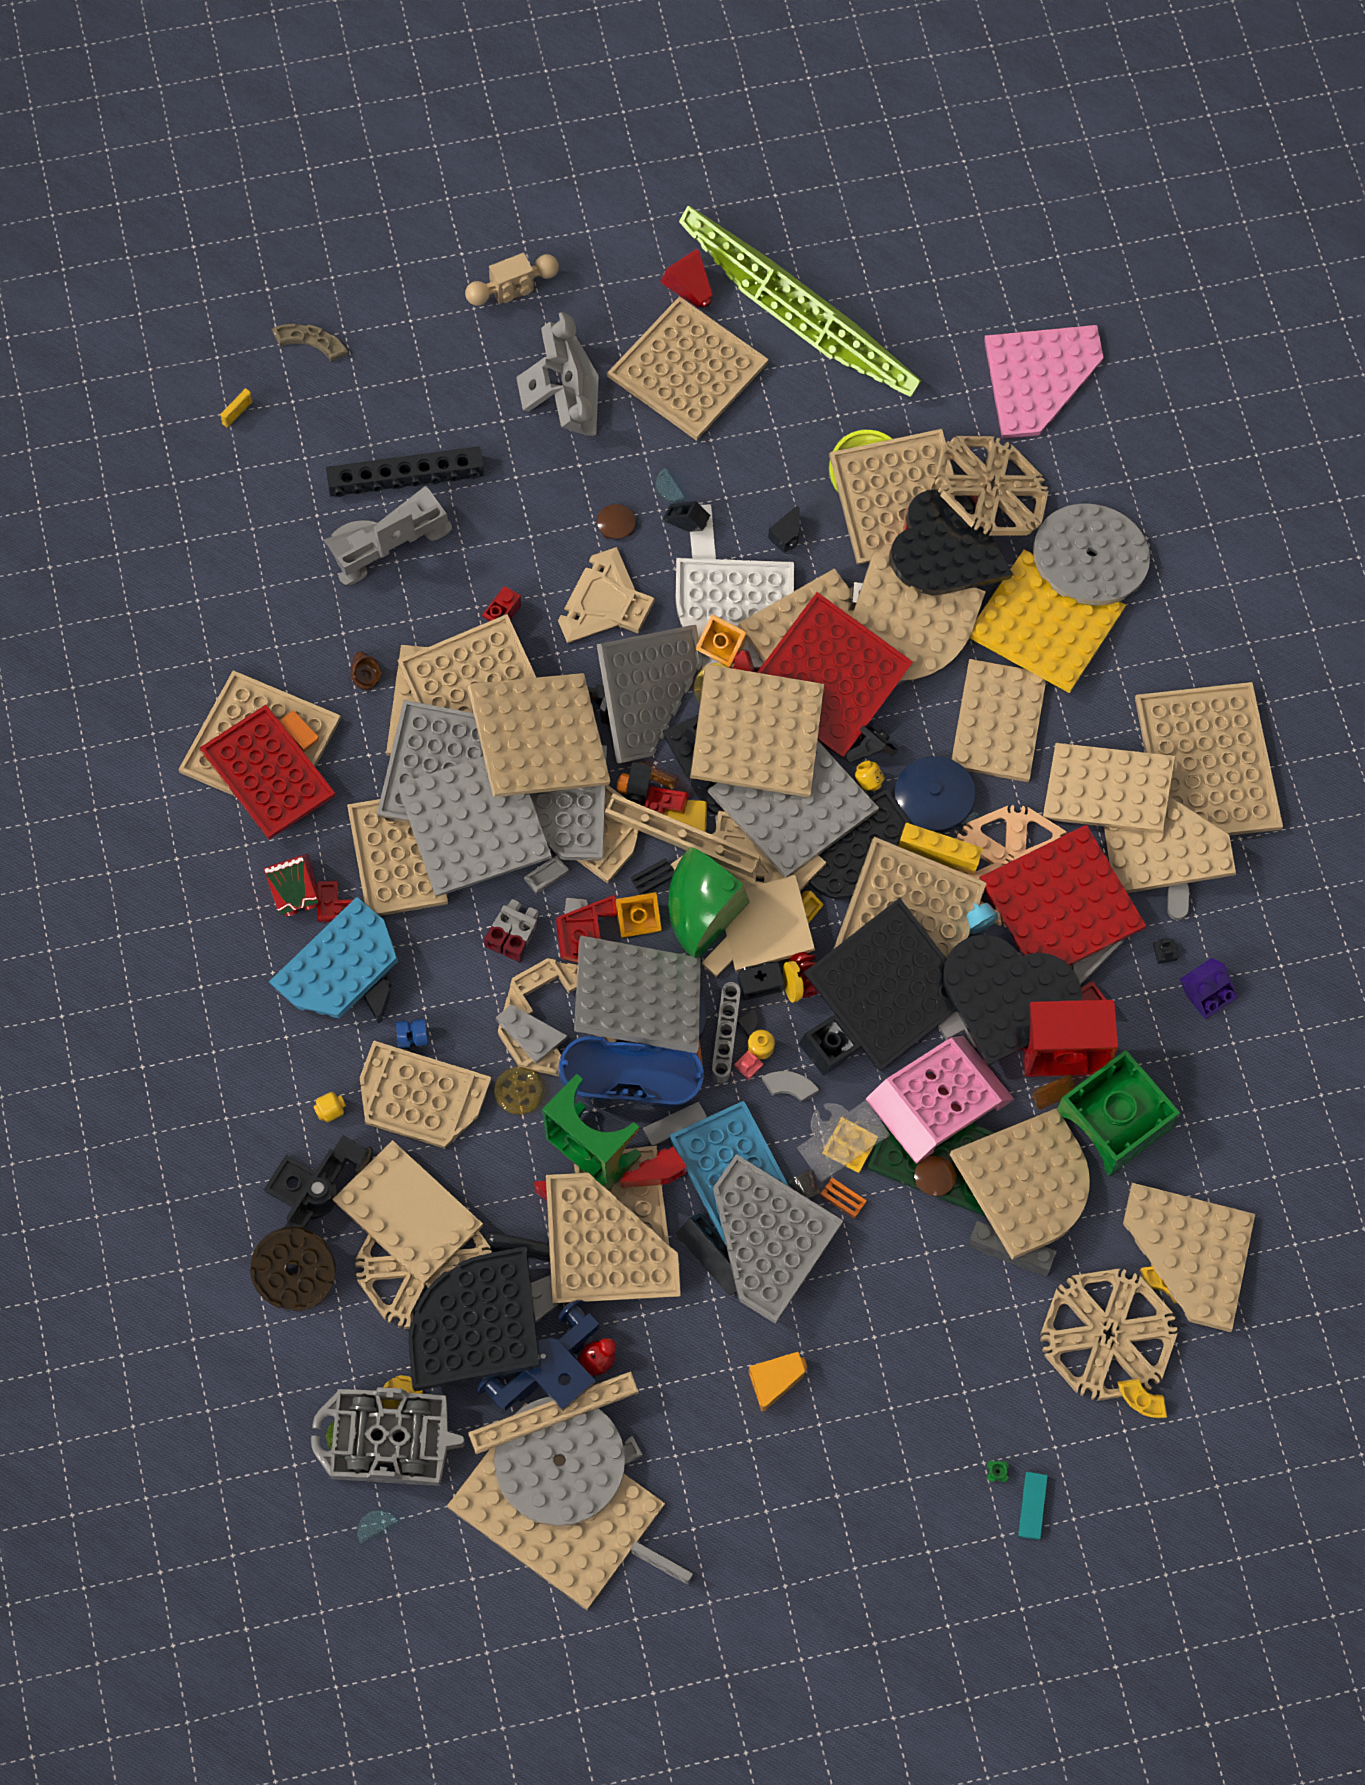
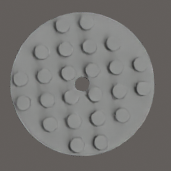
M1074 504L1055 511L1040 525L1033 545L1034 562L1043 580L1046 579L1052 585V589L1064 597L1067 595L1076 599L1078 603L1088 605H1107L1124 600L1126 596L1132 592L1134 593L1142 585L1150 564L1149 547L1141 530L1120 512L1097 504ZM1091 550V552H1094L1096 556L1091 557L1087 554V552Z
M550 1397L536 1400L521 1408L514 1415L553 1400ZM595 1409L497 1446L494 1455V1466L501 1492L509 1504L524 1517L537 1523L552 1526H570L582 1523L596 1516L614 1498L622 1481L625 1454L621 1437L615 1425L600 1409ZM557 1455H561L566 1459V1462L562 1466H556L553 1462L554 1458Z

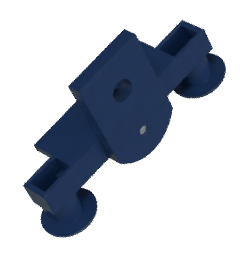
M577 1299L570 1302L559 1315V1322L564 1323L567 1321L573 1327L559 1340L546 1338L538 1341L541 1368L522 1371L507 1385L500 1380L502 1375L484 1378L479 1383L478 1393L487 1392L492 1397L493 1403L504 1413L518 1400L520 1402L525 1400L540 1386L562 1411L567 1409L596 1383L593 1377L574 1358L584 1348L583 1343L600 1329L599 1323L591 1314L586 1315L580 1309L584 1301ZM567 1375L571 1378V1382L565 1386L559 1383L560 1377Z

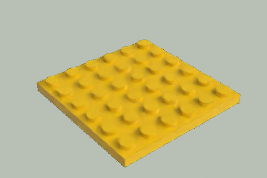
M1024 549L1010 569L1013 573L1011 579L1001 582L976 619L969 638L1070 693L1119 619L1126 605L1120 601L1107 605H1088L1078 603L1076 599L1067 595L1065 597L1052 589V585L1046 579L1043 580L1036 568L1033 554Z

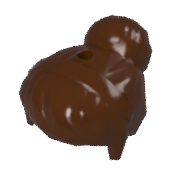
M359 651L352 658L350 678L358 688L364 691L371 690L376 686V682H379L382 672L379 663L374 657Z

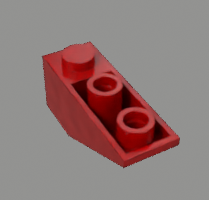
M674 1147L670 1149L664 1148L657 1153V1157L654 1159H647L639 1165L638 1169L634 1171L629 1170L624 1173L622 1179H620L621 1188L670 1184L687 1173V1166Z

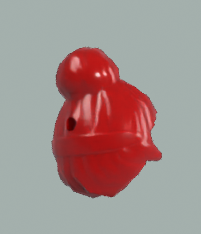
M603 1338L600 1341H593L585 1345L578 1359L580 1365L591 1376L604 1375L615 1362L616 1342L613 1339Z

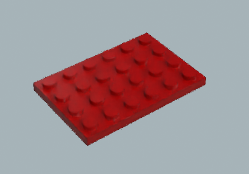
M267 705L259 708L200 747L201 753L268 840L336 796L333 789Z

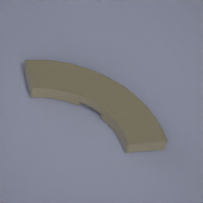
M285 324L271 328L280 347L294 343L310 345L322 351L329 358L330 362L348 355L347 349L338 338L317 326Z

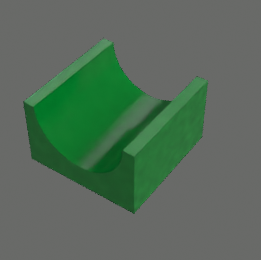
M1127 1050L1123 1051L1063 1096L1057 1109L1063 1118H1068L1075 1122L1092 1140L1103 1159L1104 1171L1109 1177L1173 1129L1180 1114L1178 1109Z

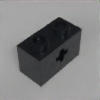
M765 962L759 967L753 968L748 966L738 971L737 979L744 1001L780 993L784 990V982L778 962Z

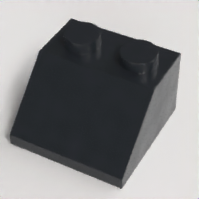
M835 1014L806 1032L798 1043L823 1076L842 1064L861 1047L859 1042Z

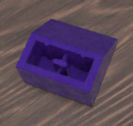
M1210 958L1180 978L1186 996L1205 1019L1238 998L1226 965L1214 958Z

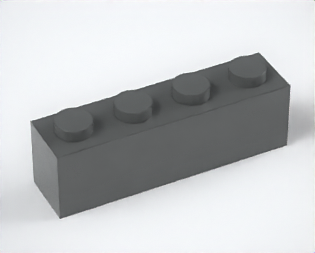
M979 1221L975 1224L967 1246L1047 1277L1057 1252L1044 1246L1012 1260L994 1228Z

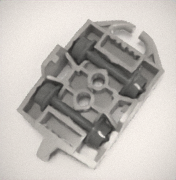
M379 1387L376 1391L338 1389L317 1412L312 1424L313 1429H321V1423L325 1417L333 1416L335 1418L332 1449L326 1451L321 1448L320 1436H311V1447L331 1479L440 1486L447 1450L463 1448L465 1446L463 1436L448 1432L446 1396L407 1393L405 1390L397 1388ZM381 1400L401 1401L397 1410L383 1409ZM375 1431L383 1432V1438L375 1441L372 1439V1434ZM396 1433H404L405 1439L402 1442L394 1441L393 1437ZM380 1465H392L395 1467L396 1472L387 1471V1467H380V1471L377 1470Z

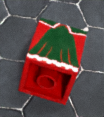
M308 853L264 868L279 915L285 914L288 917L297 914V909L304 907L306 911L317 907L316 903L321 901Z

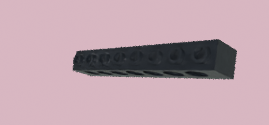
M480 446L326 467L330 497H342L353 493L362 494L368 491L379 492L390 488L400 489L405 486L416 487L427 483L438 484L442 481H458L464 478L475 479L484 476Z

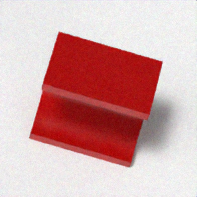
M1114 1000L1030 1002L1029 1046L1022 1049L1025 1077L1093 1075L1114 1059L1118 1049Z

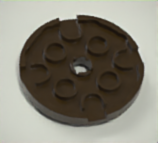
M283 1227L267 1234L256 1246L252 1254L250 1275L255 1289L268 1303L277 1308L282 1307L293 1309V1311H300L317 1305L327 1296L335 1280L336 1264L331 1249L320 1236L300 1227ZM294 1264L298 1266V1273H290L288 1265Z

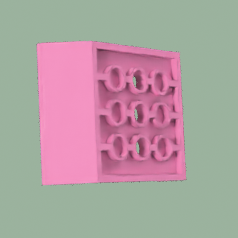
M964 1036L951 1037L888 1077L866 1098V1101L916 1164L931 1155L937 1145L994 1108L998 1111L1014 1100L1012 1095ZM933 1072L936 1078L930 1080L926 1077L925 1073ZM946 1088L949 1094L943 1096L938 1092V1089ZM958 1104L962 1110L959 1112L953 1111L951 1105Z

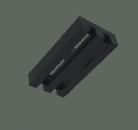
M665 858L631 876V881L639 894L643 895L671 880L674 871H672V867ZM666 872L669 873L643 888L640 887L643 884L652 881L653 879L657 878L658 876Z

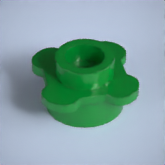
M989 1461L987 1464L989 1468L988 1481L1007 1482L1008 1463L1005 1461Z

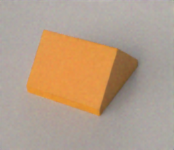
M711 614L696 646V650L731 667L734 663V656L738 651L741 652L745 645L747 632Z
M656 892L616 899L617 919L621 938L662 931Z

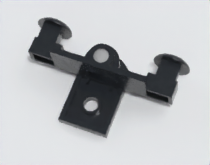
M342 1135L333 1150L329 1149L316 1171L285 1155L264 1188V1192L292 1207L286 1217L287 1223L284 1227H300L305 1229L311 1218L316 1219L328 1214L336 1204L333 1202V1198L337 1195L335 1180L347 1161L356 1165L355 1174H359L372 1161L373 1148L369 1146L365 1150L356 1145V1142ZM290 1179H297L299 1181L297 1187H288L287 1183Z

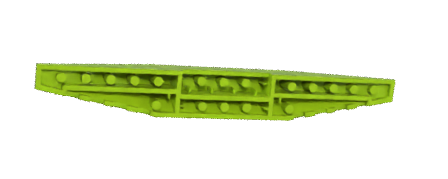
M690 205L687 206L679 222L694 239L698 240L701 247L714 258V262L723 268L730 280H733L739 286L738 289L827 357L835 359L847 367H852L862 374L871 376L874 380L883 382L910 397L914 394L922 380L855 322L770 258Z

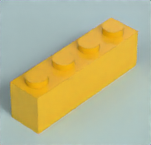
M909 823L905 824L898 847L972 875L975 874L983 851L982 847Z

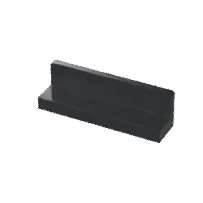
M701 1213L690 1217L676 1235L729 1296L734 1295L737 1289L726 1245L719 1233Z

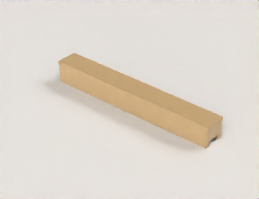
M612 794L610 803L605 810V817L684 850H688L689 847L696 848L718 864L751 878L754 877L761 861L759 854L615 794Z

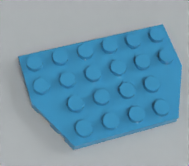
M356 897L281 969L269 983L297 1009L315 1011L321 1015L328 1014L330 1017L340 1019L398 962L385 921Z

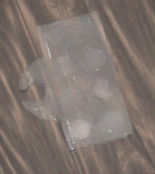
M866 1100L849 1112L843 1106L836 1103L824 1104L825 1110L830 1111L832 1114L831 1119L828 1121L820 1119V1112L817 1109L813 1113L811 1130L814 1136L798 1146L797 1149L821 1183L890 1136Z

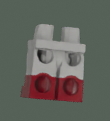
M512 899L507 906L503 905L501 912L484 938V947L499 954L503 951L504 956L520 963L523 953L537 928L538 910L528 908L526 914H522L519 912L521 904Z

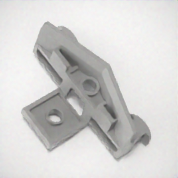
M560 312V321L557 323L549 322L541 328L547 357H544L516 377L522 408L524 411L529 412L555 394L561 427L586 436H595L597 430L599 376L575 336L576 325L574 319L569 314ZM548 368L561 374L563 385L550 384Z
M425 486L377 524L324 539V542L331 550L342 570L338 574L339 580L344 585L349 586L365 578L367 575L365 566L387 556L390 554L389 550L406 541L411 543L420 536H423V534L432 541L440 539L452 530V525L448 521L447 513Z

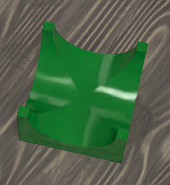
M576 1074L542 1109L546 1140L582 1171L592 1175L595 1180L609 1191L622 1175L641 1158V1153L637 1149L622 1155L626 1146L640 1131V1127L633 1122L619 1131L600 1132L585 1125L580 1117L586 1110V1106L580 1101L575 1105L577 1091L583 1083V1078Z

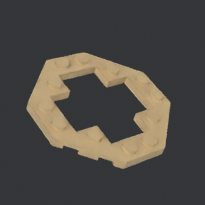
M547 958L513 977L504 1010L513 1005L532 1015L533 1010L524 996L556 978H559L568 994L575 991L578 965L564 964ZM499 1024L498 1035L519 1068L559 1077L558 1063L561 1054L557 1048L535 1064ZM604 1037V1039L607 1042H616L617 1040L614 1038Z

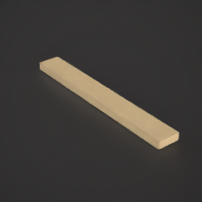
M820 856L815 857L792 874L797 877L800 891L817 875L818 871L820 872L826 866V862ZM727 937L702 962V966L716 978L733 962Z
M628 1372L593 1385L564 1411L554 1401L473 1430L468 1432L475 1453L478 1454L635 1395L639 1391L632 1373Z

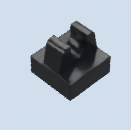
M1165 939L1153 943L1157 964L1178 960L1174 939Z

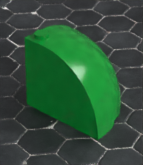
M689 847L673 873L668 894V909L673 931L681 947L688 956L700 958L750 901L744 885L703 852Z

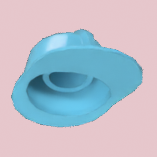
M973 903V909L966 915L970 933H980L998 920V912L990 904L978 905Z

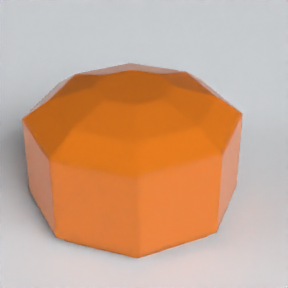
M622 773L617 781L618 793H627L629 774Z

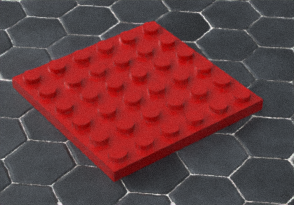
M816 592L757 673L824 684L817 740L843 758L862 733L859 729L870 722L913 661L820 593Z
M1087 824L979 877V880L986 882L984 889L1023 956L1031 953H1046L1062 959L1071 966L1146 929V924Z

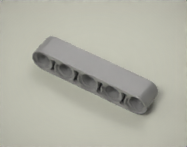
M728 982L722 988L712 1064V1078L717 1083L727 1082L731 1072L740 1001V987L734 982ZM732 991L736 995L734 997H729L726 995V993ZM729 1010L733 1012V1015L726 1016L724 1012ZM729 1030L731 1034L725 1036L721 1031ZM726 1049L729 1053L722 1055L718 1051ZM722 1068L726 1070V1073L718 1074L716 1070Z

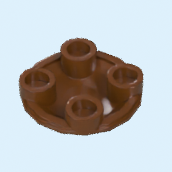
M612 504L600 511L597 517V525L604 538L620 539L633 533L635 516L628 507L621 504Z
M926 1157L919 1162L915 1169V1185L927 1195L943 1197L955 1184V1169L943 1157Z

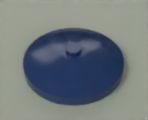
M929 756L914 761L902 771L895 786V801L912 825L936 833H942L958 827L968 818L975 802V786L968 771L958 762L946 757Z

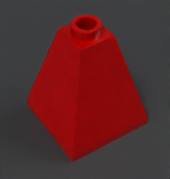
M698 249L666 269L661 279L663 285L697 308L700 306L705 308L712 302V291Z

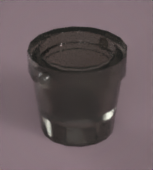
M812 1169L788 1181L789 1187H792L793 1190L808 1199L820 1194L814 1178L815 1171Z

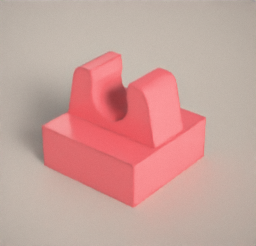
M747 1051L734 1064V1067L750 1080L764 1064L753 1053L750 1054Z

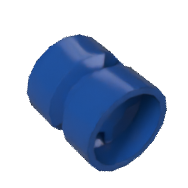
M425 1019L413 1020L412 1023L408 1021L396 1022L399 1048L410 1047L411 1044L416 1046L428 1045ZM413 1031V1036L407 1035V1032Z

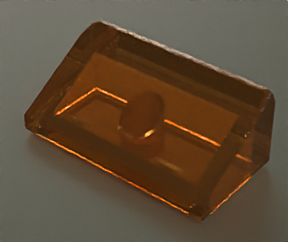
M646 761L639 762V764L652 766L653 781L674 789L679 776Z
M1071 1074L1034 1090L1031 1098L1038 1110L1061 1101L1063 1096L1074 1089Z

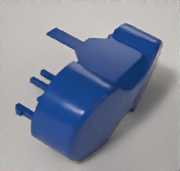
M584 1036L572 1041L561 1054L558 1063V1075L563 1086L578 1074L583 1078V1083L579 1087L576 1097L598 1101H621L651 1106L676 1107L688 1102L698 1093L704 1078L702 1063L695 1053L647 1044L607 1042L604 1037ZM616 1085L634 1086L640 1089L634 1094V1097L625 1096L628 1093V1089H623L619 1095H615L616 1092L610 1091Z

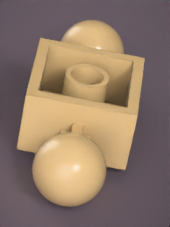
M524 253L489 266L490 283L485 284L481 281H474L467 286L465 291L466 299L472 305L480 306L487 302L490 294L494 293L499 304L510 302L516 297L525 296L534 291V277L540 276L544 279L554 277L559 270V263L554 256L544 254L536 260L534 266H531Z

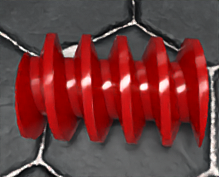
M799 952L790 957V961L796 962L800 968V972L797 973L798 977L803 979L804 992L802 998L818 994L817 990L804 975V972L816 963L811 962L816 959V956L809 955L807 952Z

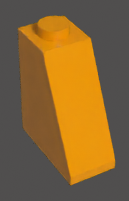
M799 1352L749 1366V1375L762 1412L766 1411L804 1377L807 1364L804 1357L800 1358Z

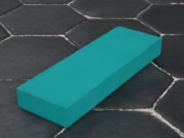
M1031 1472L1025 1473L1018 1537L1040 1540L1047 1475Z

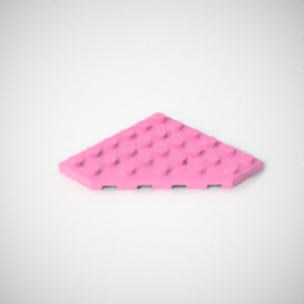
M1097 325L985 336L984 341L1002 439L1040 435L1049 422L1057 416L1060 409L1074 396L1077 389L1091 376L1095 368L1102 363L1103 353Z

